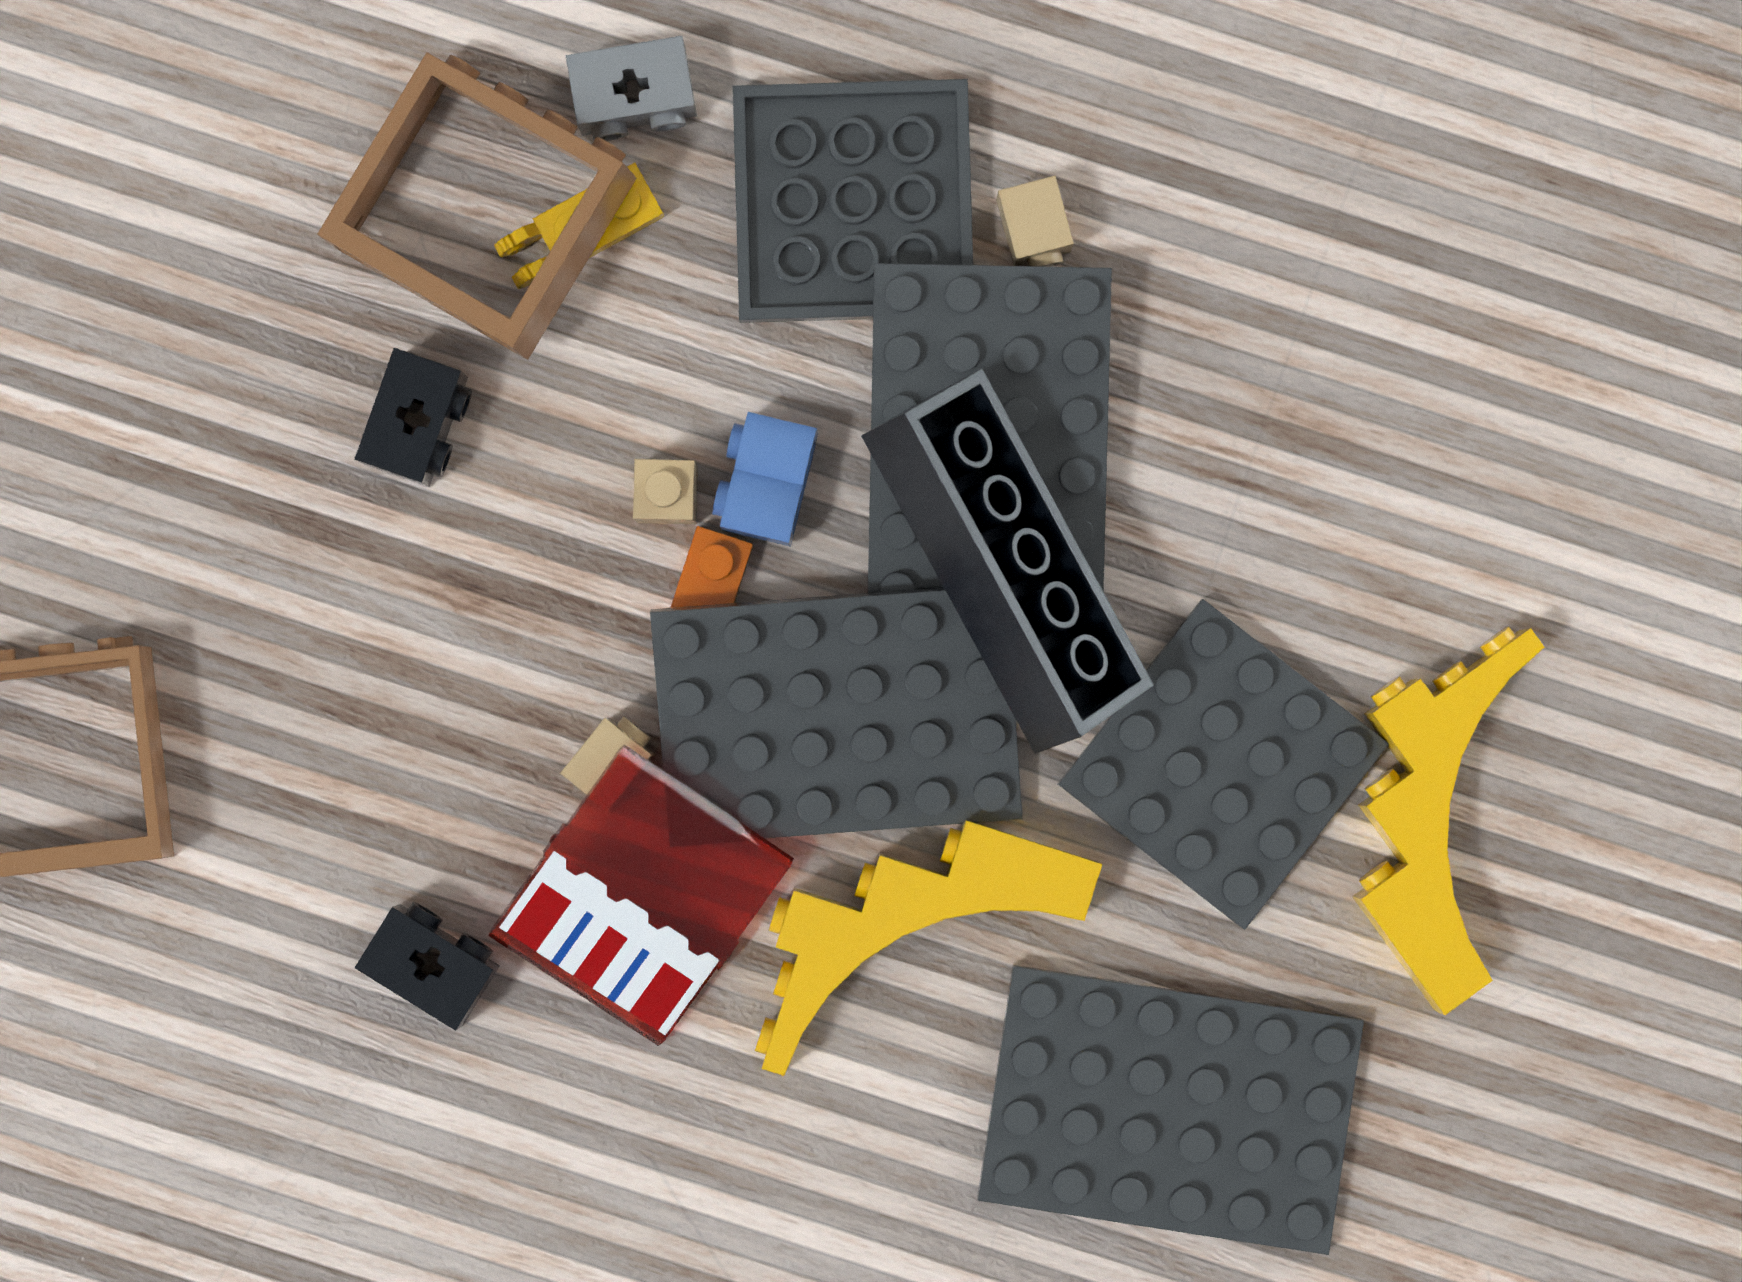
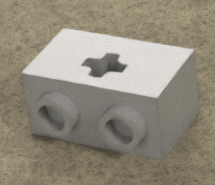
M683 36L566 55L576 121L582 136L592 134L593 140L596 137L605 141L616 140L628 135L627 128L649 124L651 131H669L684 127L686 125L685 118L697 116ZM637 80L639 87L643 89L639 92V102L628 103L625 94H623L627 92L626 82Z

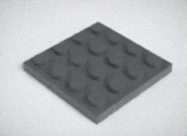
M968 79L733 86L740 323L873 319L874 263L973 265Z
M1201 599L1146 669L1154 686L1108 718L1057 785L1245 930L1389 743L1212 605Z

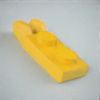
M636 163L627 167L637 179L589 258L665 217ZM587 189L532 218L534 223L522 226L497 241L494 247L499 256H512L541 238L544 239L551 251ZM546 257L526 264L512 276L517 289L530 286Z

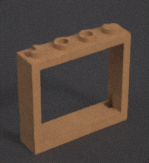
M426 52L317 235L335 249L528 360L637 178L622 162L626 154L611 143L596 137L591 145L575 136L574 133L577 130V126L556 112L547 109L543 117L525 108L529 100L508 85L498 82L493 90L477 81L480 72L458 57L449 55L446 62ZM445 87L597 172L510 319L359 232Z
M132 636L97 639L98 650L76 653L74 643L38 646L39 657L16 659L15 649L0 650V682L129 667L147 836L0 853V877L174 857L152 647L133 646Z

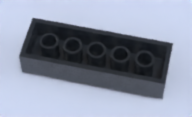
M983 369L938 391L861 435L1035 754L1082 737L1154 686Z

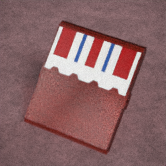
M624 744L617 751L566 824L563 822L557 832L550 837L549 843L543 850V857L495 922L488 936L659 1046L666 1040L715 970H720L725 961L731 957L733 950L739 943V937L788 871L794 858Z

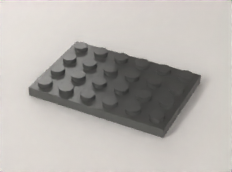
M874 263L871 430L938 391L983 369L1104 592L1112 268ZM870 455L868 593L943 587L872 455Z
M944 587L651 609L650 620L670 846L964 824L965 820L977 823L1022 819L1016 719Z
M1013 965L977 1199L978 1201L1329 1255L1364 1020L1361 1018Z

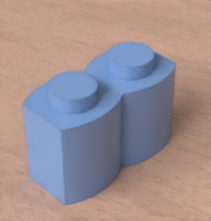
M751 412L747 413L744 425L734 423L726 454L727 458L736 460L730 482L720 480L712 511L713 515L722 516L720 527L723 531L791 547L816 447L817 428Z

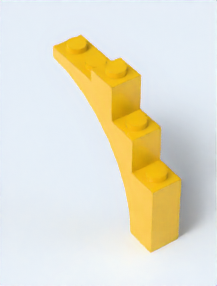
M1509 626L1499 631L1480 646L1485 655L1468 668L1465 667L1462 661H1459L1438 675L1432 681L1437 688L1433 693L1430 692L1421 678L1411 679L1406 684L1400 676L1393 679L1371 696L1376 705L1364 713L1380 737L1389 743L1388 748L1405 771L1398 775L1394 768L1390 769L1365 787L1370 797L1358 804V806L1399 863L1392 867L1388 861H1384L1371 869L1359 879L1363 889L1352 897L1432 1008L1443 1015L1451 1012L1493 981L1468 938L1454 897L1447 850L1450 801L1462 756L1482 715L1508 680L1545 648L1531 628L1519 630L1515 634Z
M965 820L961 831L950 827L944 844L940 862L950 864L947 875L879 854L876 866L864 863L854 894L856 897L865 899L862 909L794 888L791 900L779 897L768 931L779 934L775 948L797 954L798 956L795 964L783 961L773 995L782 997L784 1000L777 1020L765 1017L755 1048L756 1052L766 1055L761 1069L784 1076L803 1032L829 994L863 961L900 937L945 919L987 911H1039L1085 921L1102 864Z

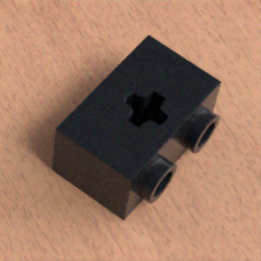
M393 348L355 460L364 465L430 487L433 476L441 478L448 466L453 445L447 443L446 439L453 420L461 422L467 412L472 396V389L465 387L468 377L461 370ZM421 404H423V413L431 418L430 424L427 428L418 426L414 434L411 435L412 427L404 422L407 412L417 413L420 410Z
M412 902L409 908L401 904L393 906L356 964L355 969L453 1030H458L464 1025L500 965L489 959L493 950L466 933H462L459 940L439 928L443 921L440 916L416 902ZM437 948L441 952L437 962L445 970L443 972L436 970L427 976L421 971L425 962L417 954L419 952L427 953Z

